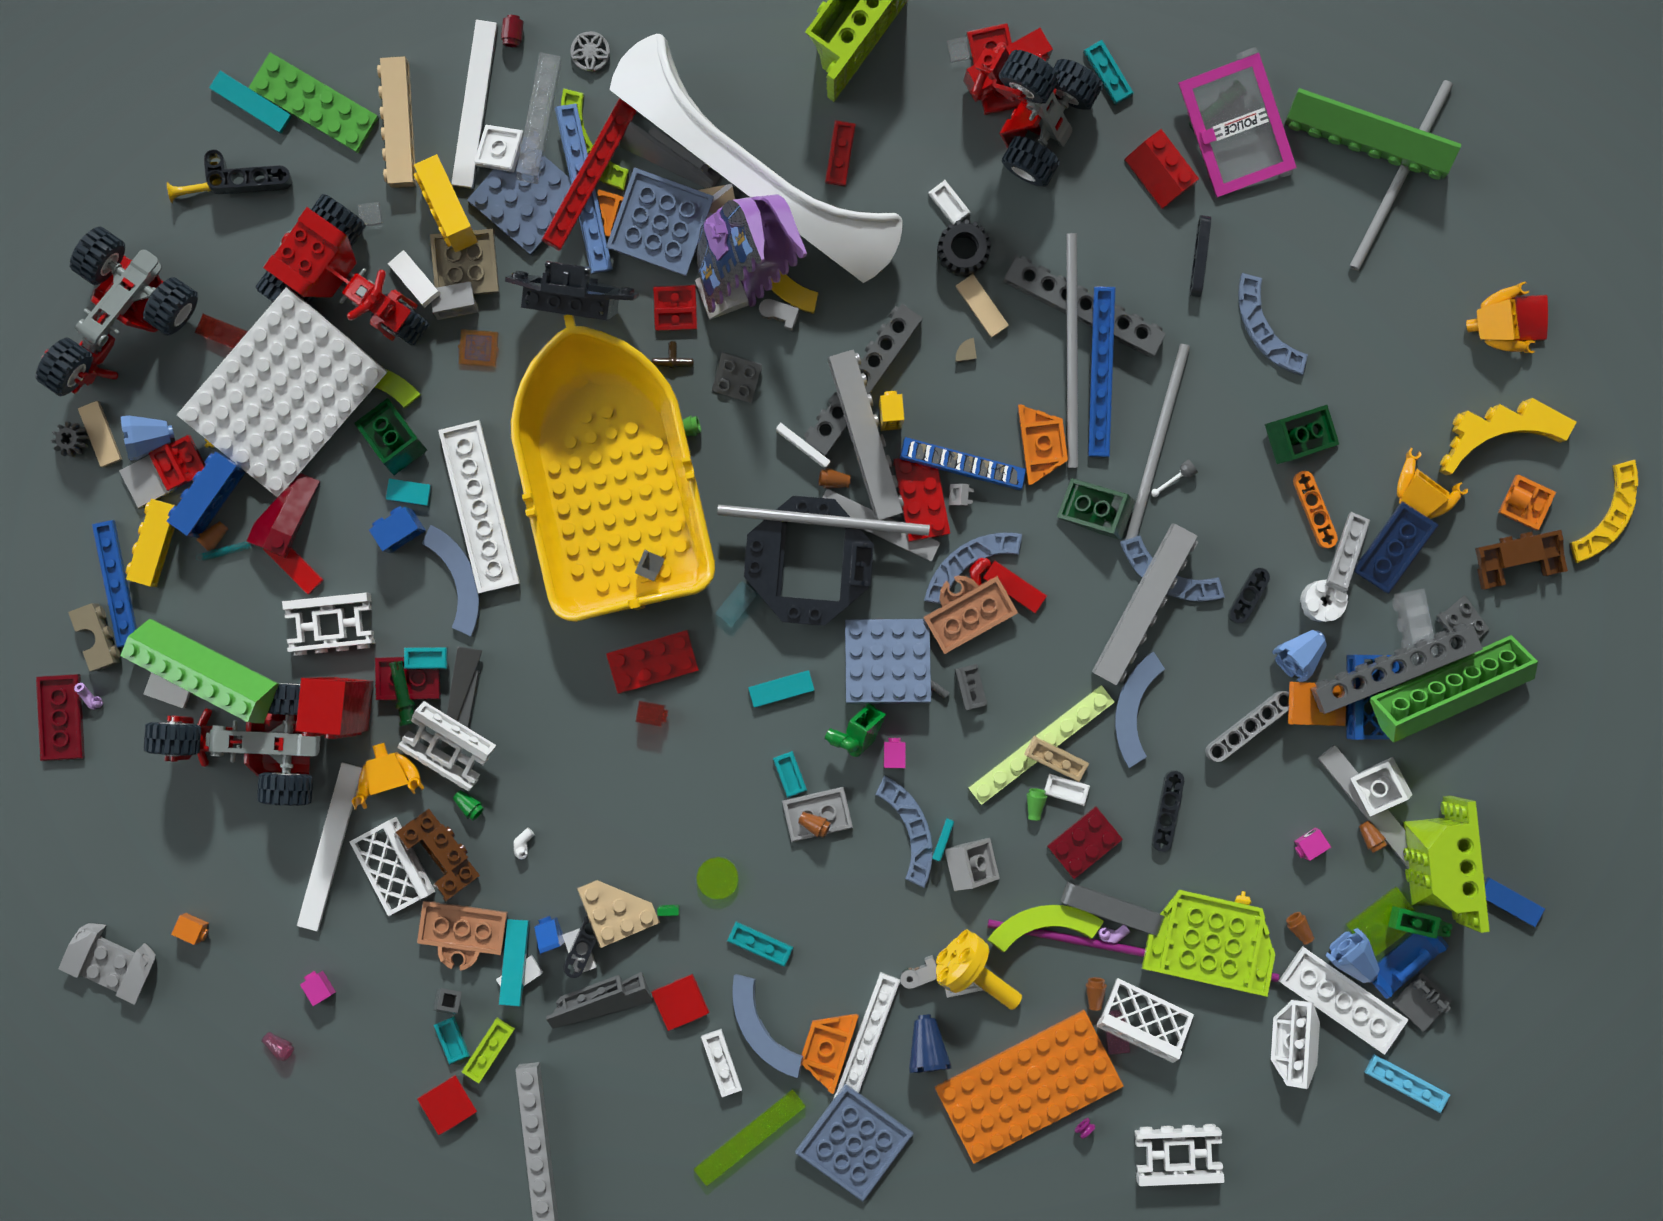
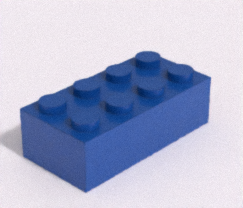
M216 451L207 457L203 470L195 474L191 487L184 490L180 496L182 500L168 513L169 518L166 522L186 536L200 537L199 534L206 530L246 473L242 467L225 454Z

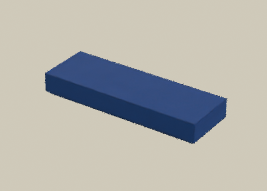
M1489 877L1486 879L1485 892L1488 902L1536 927L1545 908Z

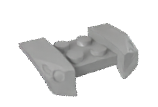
M88 923L79 928L69 943L58 969L76 978L83 976L117 992V997L135 1005L156 954L146 943L137 949L136 952H132L100 937L106 928L104 924Z

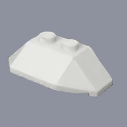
M1291 1000L1288 1005L1273 1017L1271 1061L1287 1086L1308 1089L1317 1066L1320 1021L1314 1003Z

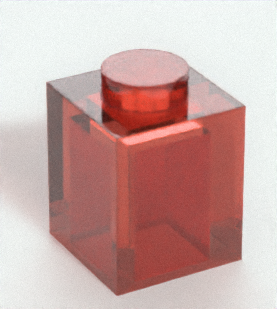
M639 701L635 722L662 726L663 722H667L669 710H665L666 705Z

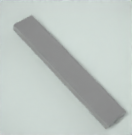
M826 489L823 498L836 499L850 517L876 520L873 510ZM888 517L881 519L882 521L896 522ZM865 530L932 562L940 545V542L932 538L909 542L908 534Z

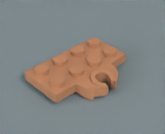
M954 576L955 581L961 584V590L958 593H952L949 590L950 584L947 580L945 581L940 590L939 597L942 607L924 616L944 654L1018 613L998 576L979 586L973 579L967 576Z
M424 900L417 943L438 946L440 961L450 969L454 967L453 955L456 953L461 954L464 961L460 965V970H465L478 960L481 952L496 955L502 954L508 912Z

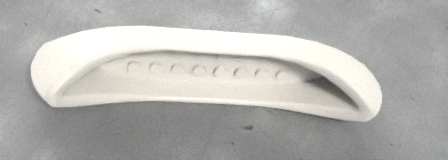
M655 34L639 41L621 58L612 77L610 90L749 197L774 194L782 196L790 207L799 234L861 282L865 283L872 279L890 263L896 253L902 234L903 220L898 214L856 212L837 208L816 200L792 186L716 128L702 114L688 95L678 75L668 42L663 35Z

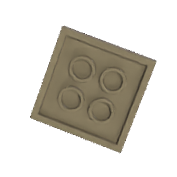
M493 229L473 230L478 243L456 253L452 246H447L441 233L430 234L434 286L438 288L471 282L473 295L500 293Z

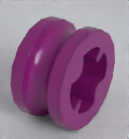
M1085 1118L1077 1125L1074 1131L1080 1133V1137L1084 1139L1092 1133L1096 1126L1090 1124L1089 1118Z

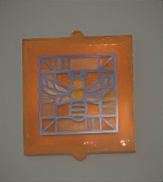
M461 329V340L458 345L460 349L459 364L496 367L497 352L499 351L497 347L498 332Z

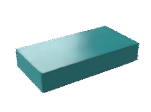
M389 479L386 499L429 506L432 485Z
M448 647L404 648V669H448Z
M793 751L774 757L773 760L787 798L807 791Z
M946 818L932 859L941 860L954 825L952 819Z
M455 1016L434 1024L449 1064L470 1056Z

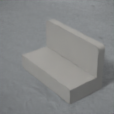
M471 282L436 288L441 294L431 303L437 320L479 312Z

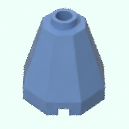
M130 415L121 417L125 447L130 461L138 460L148 455L149 452L165 444H170L171 438H174L172 425L168 426L167 421Z
M1311 630L1278 645L1272 651L1273 655L1277 654L1275 661L1288 676L1293 677L1296 675L1299 677L1297 679L1298 682L1306 681L1313 675L1327 646L1326 638L1320 631Z
M1358 928L1354 929L1355 933L1353 934L1349 931L1343 933L1331 943L1329 947L1331 953L1327 952L1326 957L1337 968L1362 983L1373 982L1378 977L1380 969L1369 939Z

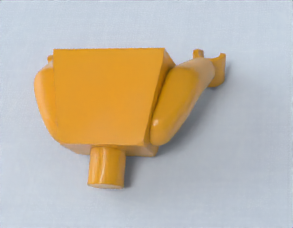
M1521 282L1489 296L1481 303L1480 309L1477 310V319L1467 320V331H1479L1480 339H1484L1487 345L1499 350L1534 353L1535 351L1529 350V344L1535 343V341L1527 340L1523 342L1515 340L1520 339L1515 299L1512 298L1529 293V291L1524 292L1521 289V286L1527 283Z
M1411 448L1406 453V461L1398 480L1397 496L1399 504L1403 501L1430 519L1441 516L1450 511L1460 500L1461 496L1468 493V489H1464L1461 492L1460 485L1462 482L1452 487V492L1449 494L1446 489L1419 469L1415 470L1416 461L1420 458L1421 452L1419 451L1415 457L1411 454L1413 450Z
M385 743L372 746L376 758L366 761V764L363 765L357 793L352 799V805L355 810H357V806L360 804L363 809H366L367 804L365 801L369 794L373 795L408 784V788L413 794H415L417 787L423 790L424 786L421 783L418 769L404 754L398 752L388 754Z

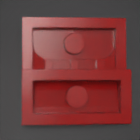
M696 285L653 287L655 330L697 329Z
M1547 295L1516 296L1512 298L1515 299L1520 339L1515 340H1546L1548 332Z
M186 435L171 444H165L148 453L167 491L191 482L198 471H202L205 467V463L191 435Z
M693 974L675 980L651 992L668 1031L710 1013Z
M456 1075L417 1098L438 1135L477 1112Z

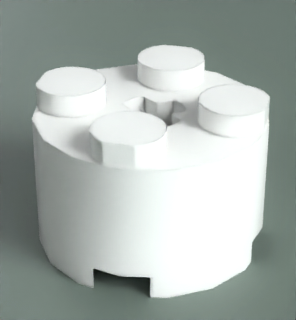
M1326 580L1315 581L1307 585L1302 591L1300 598L1304 614L1317 622L1336 620L1346 610L1348 603L1347 592L1343 593L1325 585ZM1326 597L1327 604L1322 605L1323 601L1320 599Z

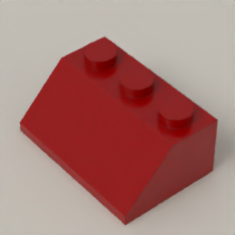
M1162 129L1146 139L1124 159L1161 209L1194 186L1199 180L1198 176Z

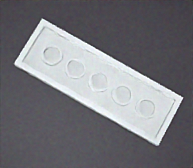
M1303 946L1279 979V982L1306 1001L1314 1003V1006L1384 1055L1408 1022L1407 1018Z

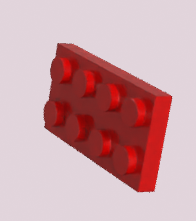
M899 458L893 459L899 493L904 502L902 509L905 523L930 525L929 536L908 534L909 542L950 535L938 469Z
M688 630L606 653L617 694L699 670Z

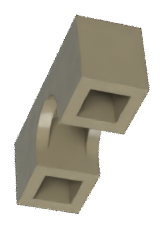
M91 603L69 611L68 613L75 632L90 630L95 635L93 647L83 651L89 671H99L120 663V651L116 645L114 646L112 641L113 632L107 626L104 619L106 618L104 608L97 603Z

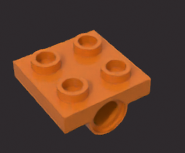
M1517 474L1498 513L1537 531L1540 529L1556 492Z

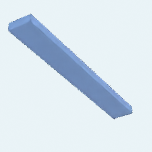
M577 104L555 107L571 185L588 155ZM594 189L579 216L591 274L611 271L613 269L609 250L606 248V236L596 190Z

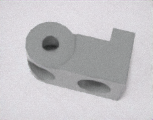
M765 299L759 305L760 314L764 319H775L784 322L785 329L794 330L800 312L798 308L772 299Z
M933 955L925 958L926 964L914 969L906 968L902 971L900 980L905 988L912 989L937 979V965Z

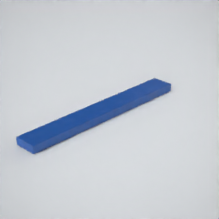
M1094 287L1088 456L1110 457L1115 287Z

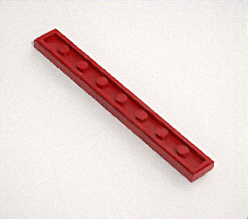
M621 98L618 99L541 239L558 251L562 249L624 136L629 123L637 110Z

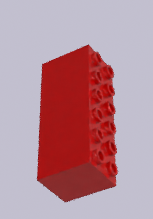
M339 677L301 678L296 731L303 732L302 736L316 737L324 735V738L330 739L362 735V732L369 731L373 681Z

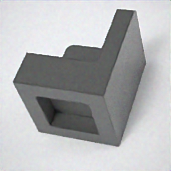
M644 550L635 573L655 582L663 565L664 558Z

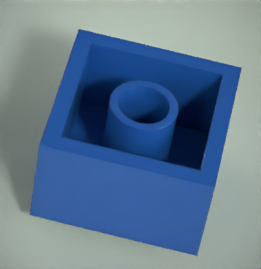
M401 506L390 512L391 516L388 518L376 520L372 523L373 527L369 529L381 550L387 553L394 552L426 531L415 512L410 508H402Z

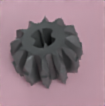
M68 421L65 422L64 426L57 425L59 431L52 432L56 438L50 440L51 443L56 444L53 449L60 451L61 456L68 455L72 458L75 457L76 453L79 455L83 454L81 447L87 448L88 445L84 444V441L89 439L88 436L84 435L86 429L80 428L78 423L74 422L71 424Z

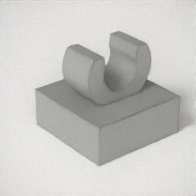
M950 484L949 505L968 506V504H972L973 500H968V493L974 492V489L969 488V484Z

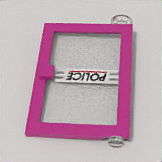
M1257 47L1236 54L1238 60L1178 83L1216 197L1280 174L1281 178L1293 174L1292 169L1297 168Z

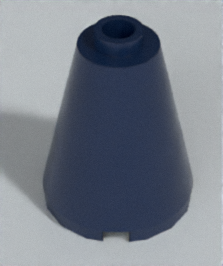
M931 1014L919 1015L918 1020H914L909 1073L952 1069L936 1019L931 1018Z

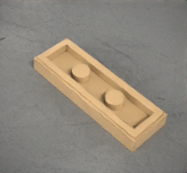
M974 274L955 286L991 338L1009 326Z
M95 401L78 408L100 467L121 461L122 457L100 402Z
M1033 736L1024 753L1027 757L1080 782L1089 766L1088 762L1036 736Z

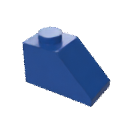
M550 916L539 919V924L534 928L541 954L560 947L564 943L557 917L551 919Z

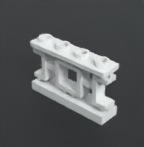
M371 593L282 601L285 618L296 619L297 638L287 639V644L289 645L287 651L294 652V656L307 655V650H315V654L327 653L328 648H336V651L349 650V646L357 645V649L370 648V644L375 643L373 638L374 631H363L361 611L372 610L370 602H372ZM362 603V606L354 607L355 618L345 619L344 608L335 609V605ZM320 607L319 611H312L313 622L303 623L302 613H293V610ZM338 614L339 634L321 636L319 615ZM356 626L357 636H366L365 640L338 641L340 638H347L346 627ZM314 630L315 641L324 640V644L297 647L296 644L305 642L304 631Z
M424 701L415 710L411 722L420 726L416 735L408 731L399 743L398 749L438 772L441 776L451 780L459 787L470 791L480 776L479 773L472 770L475 761L484 765L496 745ZM427 726L436 731L435 735L425 731ZM421 738L430 743L429 747L420 743ZM439 739L456 749L452 757L436 748ZM463 748L472 753L471 758L461 753ZM458 760L466 765L465 769L456 765V761Z
M1204 1124L1203 1128H1195L1194 1125H1183L1179 1129H1174L1173 1126H1161V1129L1155 1130L1152 1127H1140V1130L1134 1131L1136 1146H1146L1147 1165H1136V1181L1139 1186L1224 1183L1223 1164L1221 1162H1212L1211 1144L1222 1143V1131L1215 1124ZM1213 1136L1205 1137V1149L1194 1148V1139L1192 1137ZM1166 1138L1163 1139V1151H1152L1150 1139ZM1169 1145H1188L1189 1163L1170 1164ZM1195 1158H1206L1208 1170H1195ZM1163 1159L1165 1172H1153V1160Z

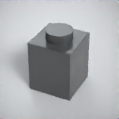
M444 988L438 989L433 1011L457 1014L462 992Z

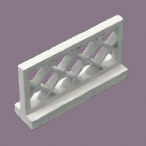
M397 817L349 841L388 916L435 892L413 847L406 851L403 842L394 835L396 831L402 828ZM381 829H384L387 835L385 843L376 840L377 832ZM361 840L370 842L368 852L362 851L357 842ZM374 844L384 847L381 857L372 854ZM388 848L395 850L397 854L395 862L385 859ZM370 858L380 861L378 871L370 868ZM384 862L394 865L391 876L381 873ZM398 867L406 871L405 880L395 877ZM380 876L390 879L387 890L380 887L378 883ZM394 881L404 884L401 894L391 891ZM407 886L413 887L418 896L415 898L405 896ZM390 895L400 898L398 906L394 909L388 903Z
M1117 978L1102 1017L1097 1023V1027L1174 1063L1180 1059L1181 1049L1194 1014ZM1119 986L1126 988L1130 997L1120 1000L1117 993ZM1138 996L1145 997L1149 1006L1139 1009L1135 998ZM1131 999L1136 1011L1126 1014L1122 1002ZM1118 1004L1122 1016L1115 1018L1109 1015V1011L1112 1006ZM1158 1005L1164 1006L1168 1015L1158 1018L1154 1007ZM1150 1009L1155 1020L1145 1023L1141 1012ZM1137 1014L1141 1025L1138 1027L1132 1026L1128 1019L1129 1016ZM1180 1014L1187 1017L1184 1026L1178 1027L1173 1016ZM1166 1018L1170 1019L1174 1028L1168 1032H1164L1160 1022ZM1156 1023L1161 1034L1157 1036L1151 1035L1147 1026ZM1176 1033L1178 1038L1177 1046L1169 1043L1166 1037L1167 1034Z

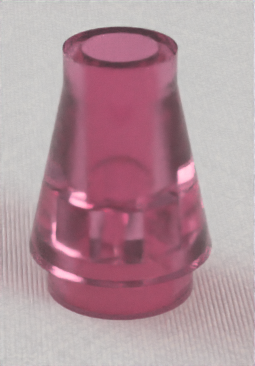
M268 1032L262 1039V1043L267 1046L277 1060L286 1061L294 1051L291 1042L271 1032Z

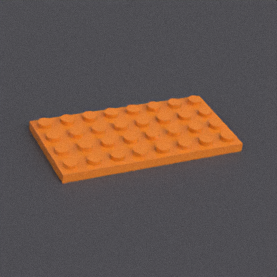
M1082 1010L935 1086V1090L974 1164L1124 1087L1087 1013L1085 1010Z

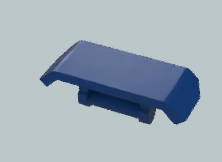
M1412 933L1378 962L1380 970L1378 977L1372 983L1386 999L1392 997L1394 992L1437 955L1446 951L1448 944L1441 936H1437V939Z

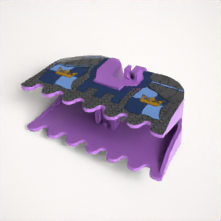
M774 194L728 200L716 213L707 218L701 226L698 239L697 265L709 313L715 311V302L717 304L723 303V295L725 297L731 295V287L733 289L739 287V279L747 295L749 306H755V294L757 298H763L764 289L766 291L772 289L771 278L774 283L779 282L780 272L783 275L789 272L788 263L791 267L796 266L797 255L799 258L806 257L807 252L790 207L782 196Z

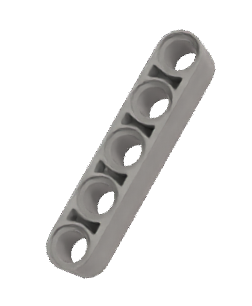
M1278 691L1209 743L1205 749L1207 758L1216 762L1225 760L1289 710V692ZM1281 695H1285L1288 699L1287 704L1283 707L1279 704V697ZM1266 707L1271 711V716L1268 719H1264L1262 716V711ZM1249 720L1254 723V729L1251 732L1245 729V724ZM1232 733H1235L1238 737L1237 743L1231 745L1228 741ZM1215 746H1219L1221 749V754L1217 758H1214L1212 755V749Z

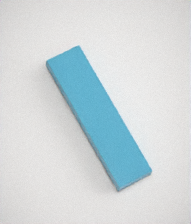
M1373 1054L1364 1072L1439 1113L1442 1112L1450 1097L1449 1093Z

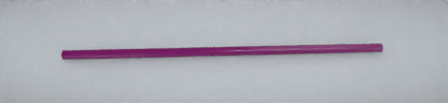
M989 919L987 928L997 929L1003 922ZM1035 929L1024 934L1144 957L1145 953L1144 948L1117 943L1113 944L1102 940L1044 929ZM1272 973L1271 981L1278 982L1279 974Z

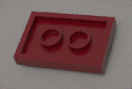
M404 657L375 658L376 700L397 699L389 663L403 661L404 667ZM404 669L410 699L441 698L440 669Z
M1095 806L1050 842L1047 847L1072 878L1075 879L1123 839L1097 806Z

